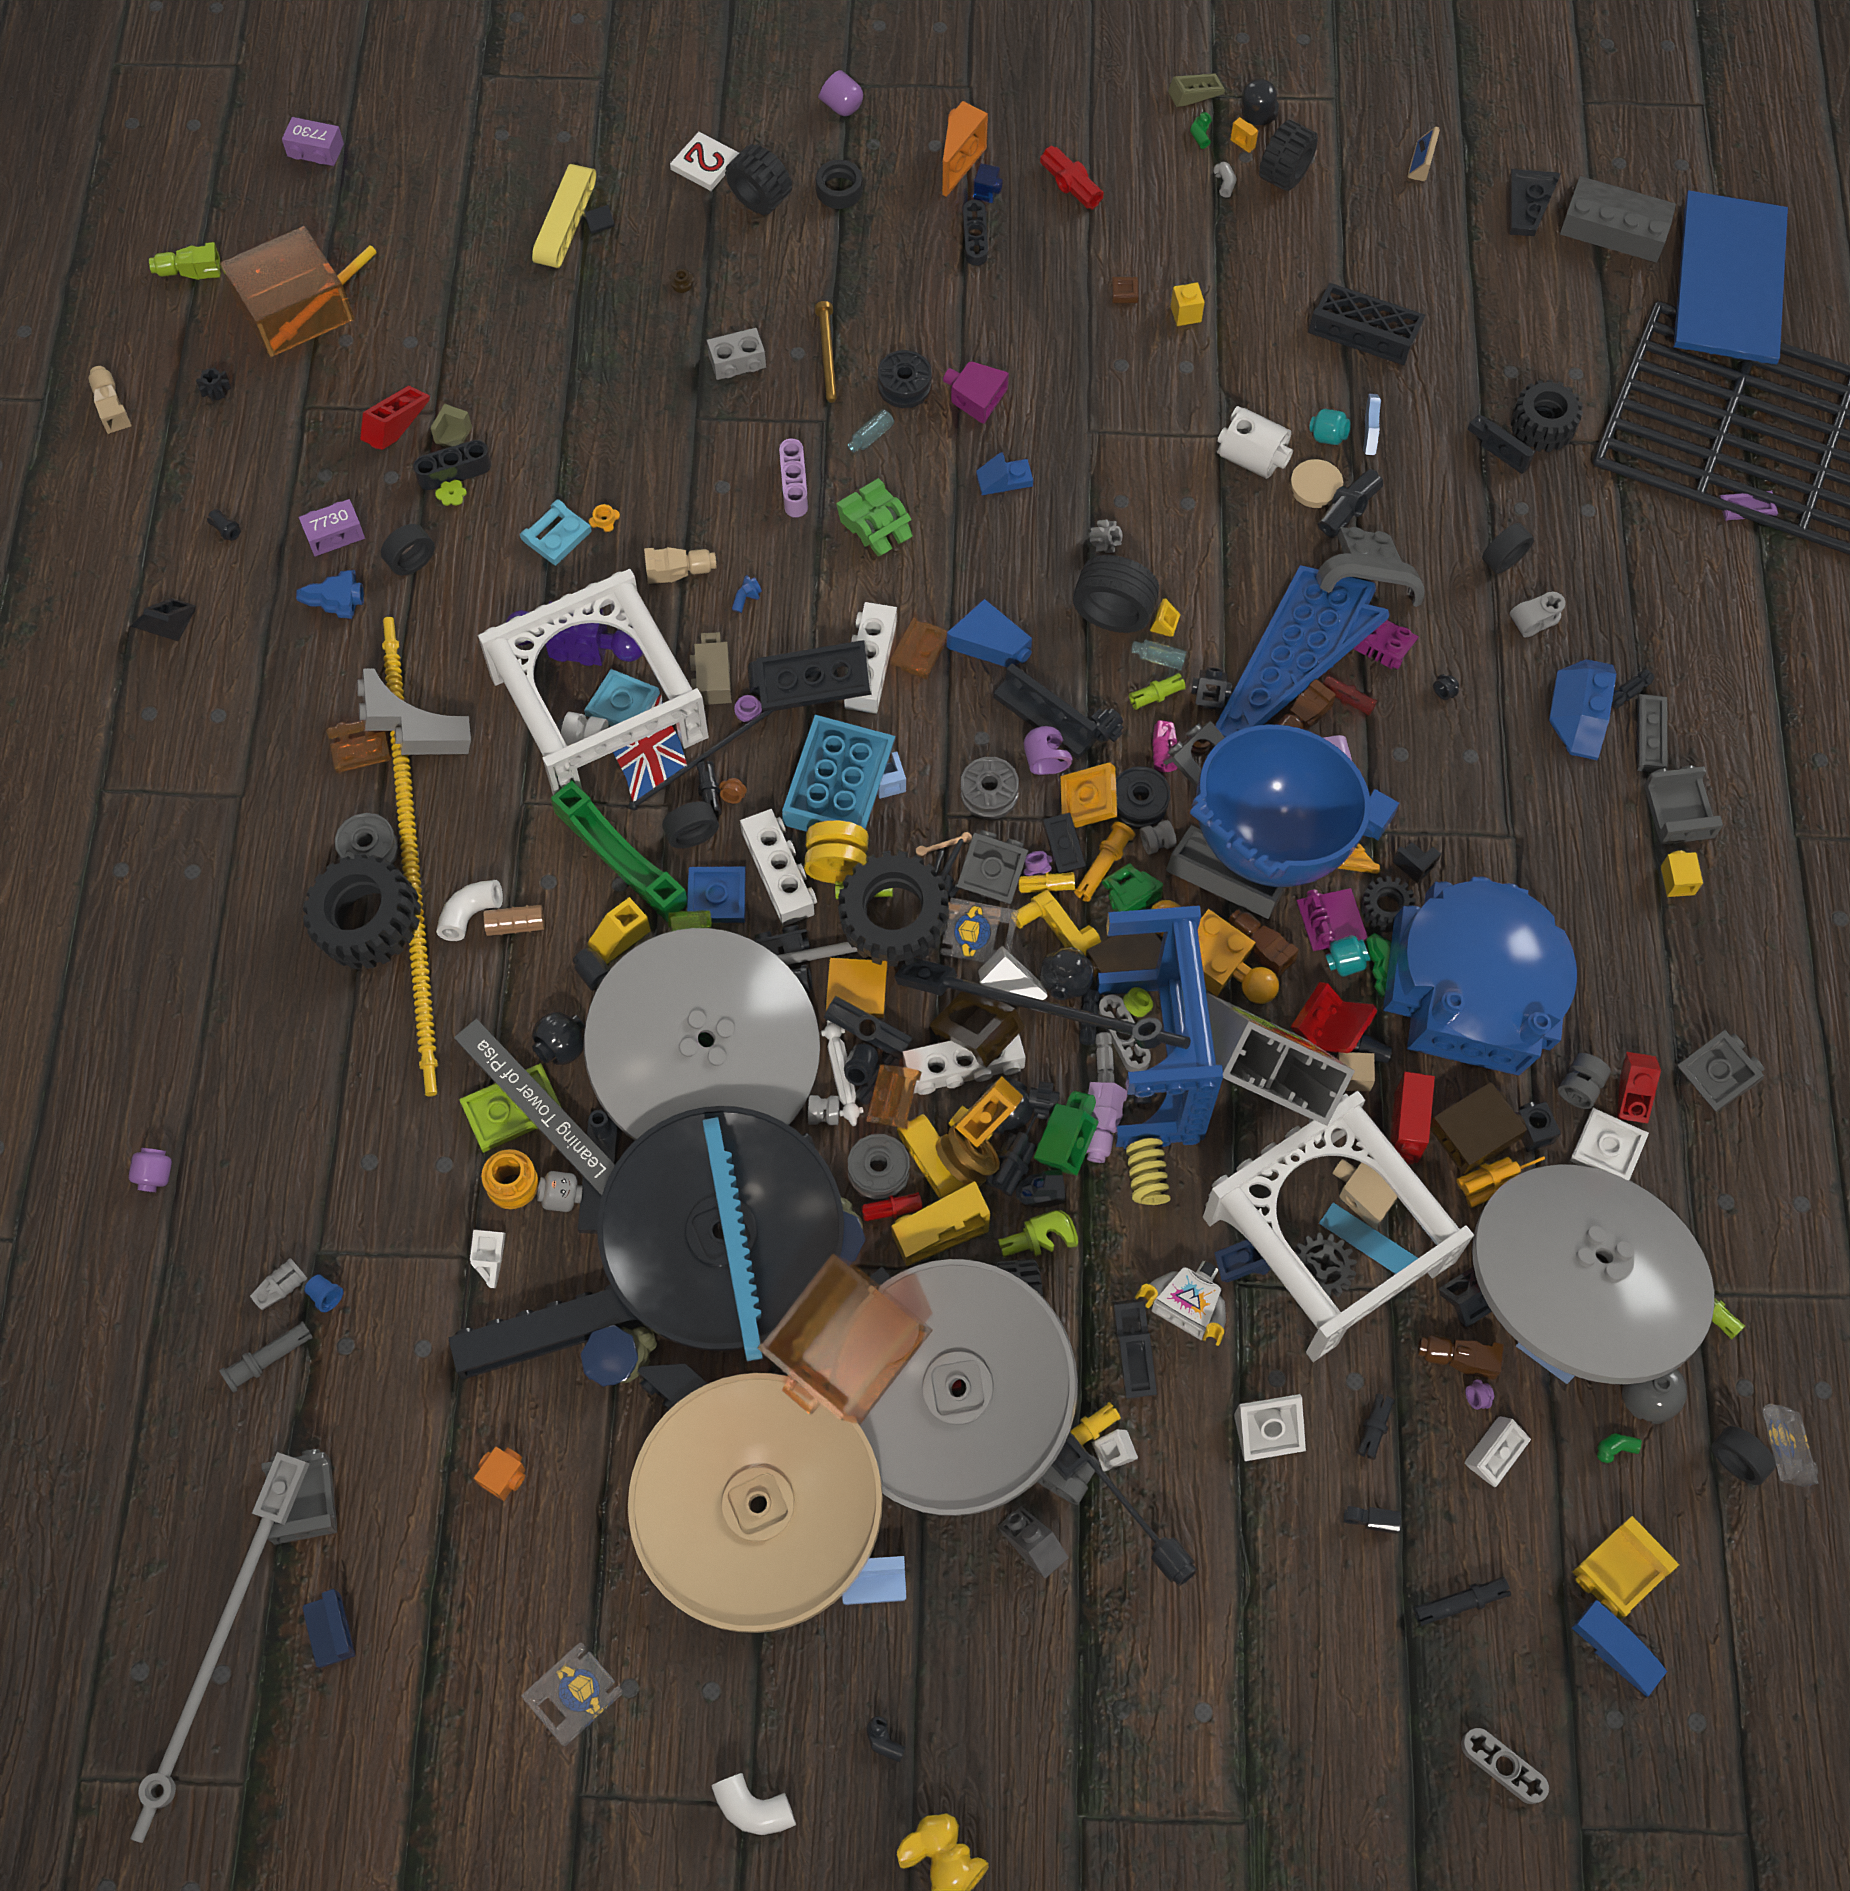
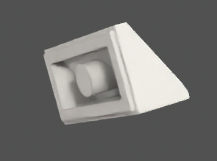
M1500 1416L1466 1459L1465 1464L1490 1485L1496 1487L1531 1439L1513 1419Z

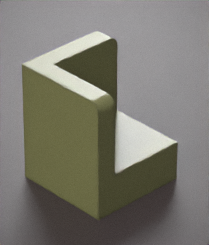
M447 404L443 405L431 426L434 442L447 448L464 443L472 429L468 412Z

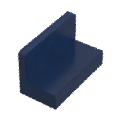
M335 1589L322 1592L323 1599L303 1606L312 1651L318 1668L356 1656L342 1597Z

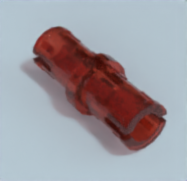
M1330 675L1327 676L1323 685L1336 694L1335 698L1341 700V704L1344 706L1349 704L1370 716L1377 704L1376 699H1372L1356 690V686H1348ZM1339 689L1359 699L1360 701H1357L1339 691Z

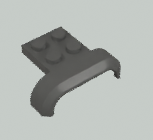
M1340 527L1337 537L1344 554L1331 557L1320 567L1316 579L1321 589L1330 593L1335 584L1345 577L1364 578L1409 586L1407 592L1410 596H1413V605L1417 607L1422 604L1425 590L1420 576L1414 567L1401 561L1390 535L1381 531H1376L1375 533L1367 532L1357 527H1351L1350 529Z

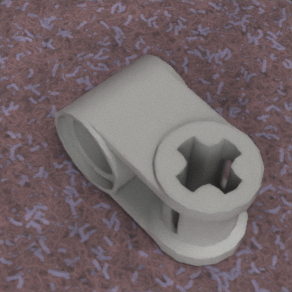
M1548 592L1535 599L1518 604L1511 610L1510 617L1522 636L1530 637L1541 630L1555 626L1560 621L1561 612L1565 608V599L1557 592Z

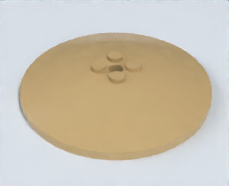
M771 1373L735 1375L706 1384L684 1397L660 1419L645 1440L637 1457L629 1486L628 1517L631 1537L638 1558L653 1584L669 1601L691 1617L705 1624L735 1632L759 1633L776 1631L802 1623L821 1613L835 1603L858 1578L872 1553L879 1533L883 1503L882 1483L878 1463L867 1437L852 1415L833 1397L811 1384L788 1376ZM758 1496L766 1498L767 1507L763 1512L754 1513L751 1511L750 1503L752 1499Z

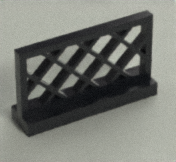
M1329 283L1318 307L1313 312L1308 333L1405 365L1424 321L1425 314ZM1331 293L1342 296L1343 299L1334 301ZM1360 302L1367 307L1358 309L1355 303ZM1348 305L1351 311L1342 313L1339 307ZM1379 311H1386L1391 315L1382 317ZM1372 313L1375 319L1366 321L1363 315ZM1410 319L1417 323L1406 325L1403 320ZM1396 322L1399 327L1390 329L1388 323Z

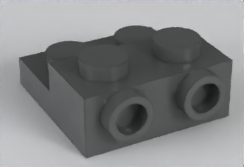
M981 830L980 834L974 833L957 888L1011 904L1028 850L1023 848V843L1016 840L1007 839L1006 843L996 840L997 835L988 831Z
M1726 1030L1722 1031L1677 1065L1715 1112H1718L1764 1079L1762 1071L1765 1068L1754 1055L1749 1058L1742 1050L1745 1045L1735 1033L1729 1035Z

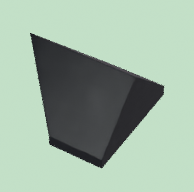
M170 598L144 608L143 615L130 627L179 641L195 612L196 605Z

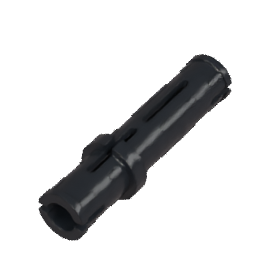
M1503 1576L1480 1585L1474 1583L1469 1585V1589L1414 1606L1413 1611L1416 1613L1414 1615L1419 1626L1422 1627L1473 1608L1483 1609L1485 1604L1510 1597L1511 1592L1508 1590L1510 1587Z

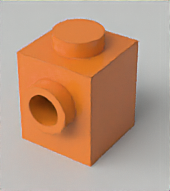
M495 1447L492 1452H487L482 1457L478 1465L480 1470L475 1475L474 1480L479 1486L505 1501L512 1490L516 1491L525 1479V1474L523 1473L526 1469L520 1462L522 1457L508 1447L505 1451Z

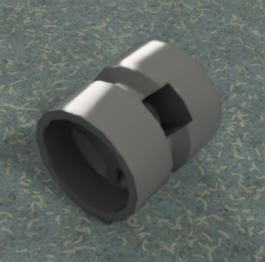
M1587 1053L1577 1054L1569 1068V1073L1565 1075L1558 1087V1093L1564 1100L1576 1107L1583 1109L1592 1108L1600 1094V1089L1604 1087L1611 1074V1069L1596 1056Z

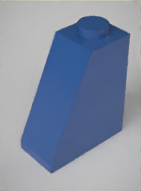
M985 599L947 632V647L950 650L1007 668L1011 663L1015 666L1018 663H1024L1032 653V638Z

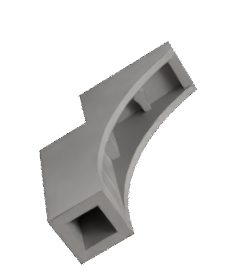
M363 669L362 679H357V696L363 697V703H359V720H364L365 731H395V744H400L401 755L469 753L471 743L469 716H446L418 709L393 694L381 681L375 669Z

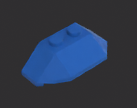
M1585 659L1557 671L1549 721L1566 745L1570 755L1598 760L1609 723L1616 680V671L1612 664Z

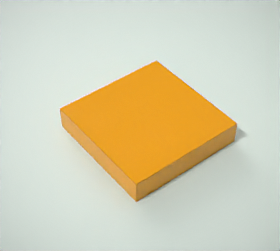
M1110 762L1061 776L1062 814L1071 813L1075 828L1117 817L1115 766Z
M830 958L826 1011L834 997L838 996L877 1018H884L887 961H882V964L879 965L873 963L872 960Z

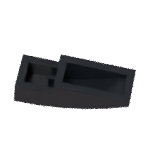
M1140 1298L1111 1302L1126 1399L1157 1395L1145 1301Z

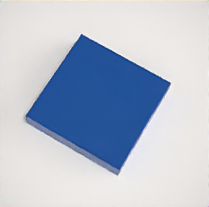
M689 867L688 923H745L746 868Z

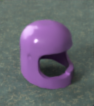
M838 70L825 82L818 99L838 115L849 116L860 107L863 100V91L858 83L845 72Z
M1037 727L1031 730L1024 739L1026 757L1030 771L1034 774H1056L1066 770L1072 764L1071 760L1073 759L1068 751L1057 750L1062 744L1063 738L1061 733L1054 727Z

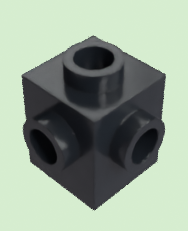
M1214 667L1200 670L1199 678H1193L1191 694H1196V705L1207 709L1223 708L1224 699H1230L1232 683L1227 682V673H1222L1223 670ZM1206 684L1216 685V687L1211 689Z

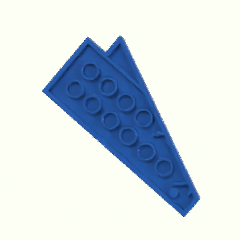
M1299 566L1215 725L1225 738L1244 728L1265 724L1304 691L1315 679H1318L1328 669L1332 668L1335 663L1389 618L1388 609L1369 605L1376 591L1375 583L1345 577L1335 584L1332 592L1328 593L1319 587L1316 579L1318 569Z

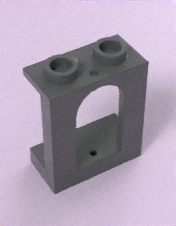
M1211 721L1202 726L1199 723L1193 726L1186 733L1189 738L1183 744L1179 741L1168 750L1170 756L1163 762L1165 765L1173 762L1196 789L1202 769L1192 758V745L1197 740H1206L1215 747L1225 738Z

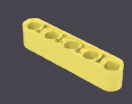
M569 164L535 242L532 254L534 263L560 268L581 220L582 213L596 182L595 169Z

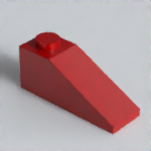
M407 386L364 411L360 440L376 449L383 450L401 437L429 402L430 395Z

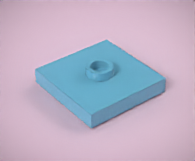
M611 669L585 708V716L607 719L609 725L614 726L649 710L660 694L659 688Z

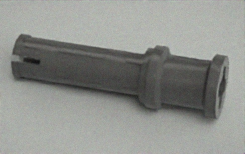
M302 1321L299 1325L255 1353H244L241 1360L227 1369L222 1367L219 1371L232 1392L235 1393L238 1391V1387L249 1379L260 1377V1374L263 1373L262 1369L313 1337Z

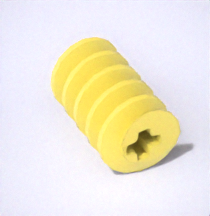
M1142 1139L1130 1144L1126 1148V1154L1130 1157L1128 1159V1166L1131 1168L1129 1176L1133 1179L1130 1184L1132 1190H1134L1132 1199L1139 1204L1158 1205L1167 1203L1171 1199L1169 1195L1161 1194V1192L1169 1189V1185L1160 1183L1161 1180L1168 1177L1167 1173L1158 1172L1159 1169L1166 1167V1162L1157 1160V1158L1165 1154L1163 1150L1155 1149V1147L1163 1144V1141L1160 1139Z

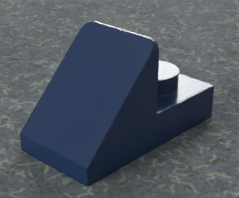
M1248 1239L1214 1252L1223 1282H1230L1251 1273L1265 1275L1271 1269Z

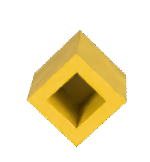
M1198 282L1173 287L1171 310L1177 326L1202 321L1205 302Z
M1675 851L1667 855L1661 865L1667 897L1695 895L1703 884L1696 852Z

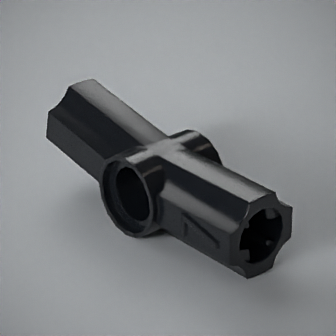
M1369 469L1348 488L1341 486L1337 489L1333 497L1332 506L1317 523L1319 529L1326 536L1334 538L1338 535L1340 527L1344 528L1353 516L1359 517L1364 513L1368 500L1383 487V479L1378 475L1377 471Z

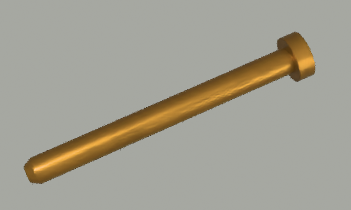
M821 301L815 305V313L820 318L826 399L833 403L837 398L830 315L833 313V306L828 301Z

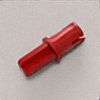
M919 1192L894 1198L890 1195L888 1200L864 1204L862 1206V1215L865 1221L890 1216L893 1219H897L899 1215L922 1210L921 1197Z

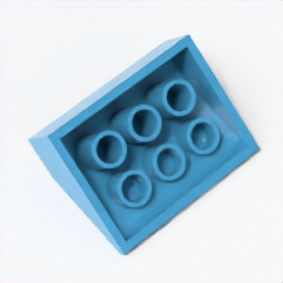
M815 715L782 810L784 826L807 832L808 828L816 823L840 820L852 822L866 830L895 736Z

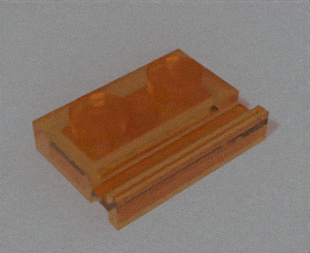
M913 617L891 658V666H899L902 670L927 680L947 642L948 631L927 622L921 623L917 621V618Z

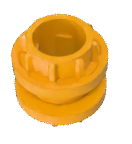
M511 1149L499 1151L486 1161L482 1169L483 1186L492 1202L499 1207L505 1209L523 1207L537 1193L539 1185L538 1175L529 1157L520 1151ZM519 1175L514 1182L501 1184L506 1177Z

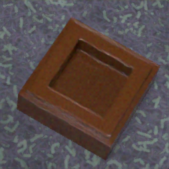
M1112 277V303H1138V277Z

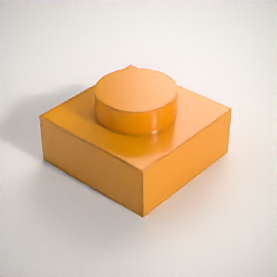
M1239 117L1233 122L1230 140L1250 153L1256 147L1258 130L1252 124Z

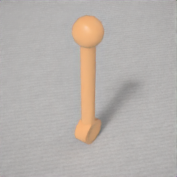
M964 832L960 837L929 847L919 846L916 848V855L924 858L929 852L957 844L959 839H963L964 843H969L972 835L969 832Z

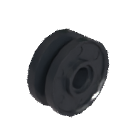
M900 350L888 354L878 367V393L885 402L898 408H913L922 404L928 398L931 390V365L925 357L917 352Z
M1146 766L1132 767L1124 770L1116 778L1117 817L1115 818L1132 829L1156 826L1165 817L1171 797L1170 786L1165 777L1157 770ZM1141 795L1145 797L1146 800L1140 801L1137 800L1134 796Z

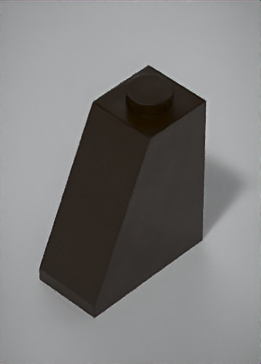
M1156 933L1116 935L1087 949L1086 957L1092 963L1093 977L1095 976L1096 979L1098 978V973L1156 969L1162 942Z

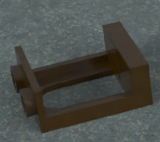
M961 992L930 1024L940 1043L946 1042L949 1039L973 1053L977 1062L986 1068L1025 1028L1015 1008L1001 1001L966 992ZM980 1007L995 1015V1018L977 1035L962 1027V1025Z

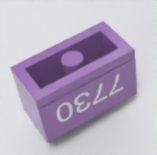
M295 117L291 118L282 138L288 157L331 166L335 165L344 145L339 126Z
M350 499L336 502L331 506L311 511L299 517L314 556L365 539Z

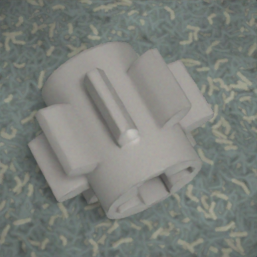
M1099 520L1097 521L1098 527L1091 528L1090 542L1096 547L1097 552L1112 553L1115 552L1114 546L1122 544V530L1116 526V521Z

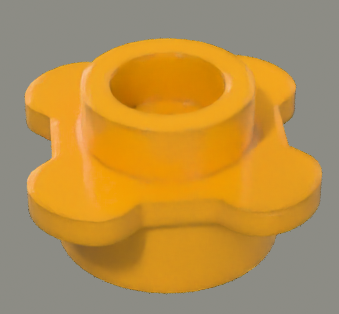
M602 504L593 510V517L589 519V524L593 528L599 527L605 532H610L614 529L613 524L615 520L619 519L620 514L609 505Z

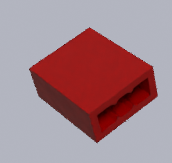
M1404 1072L1394 1093L1390 1143L1409 1165L1419 1162L1429 1143L1435 1076Z

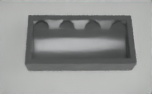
M1192 825L1173 851L1166 868L1167 872L1267 919L1271 916L1286 888L1261 885L1231 871L1212 852L1203 837L1201 829Z

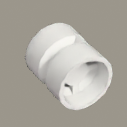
M568 712L563 721L561 735L566 745L569 746L609 728V723L607 719L591 716L587 720L583 714Z

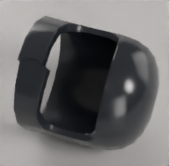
M1256 79L1249 82L1242 92V116L1244 120L1253 125H1266L1273 122L1278 116L1279 111L1277 91L1274 85L1264 79Z

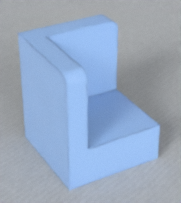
M898 752L892 753V762L886 765L878 790L879 799L906 792V777Z

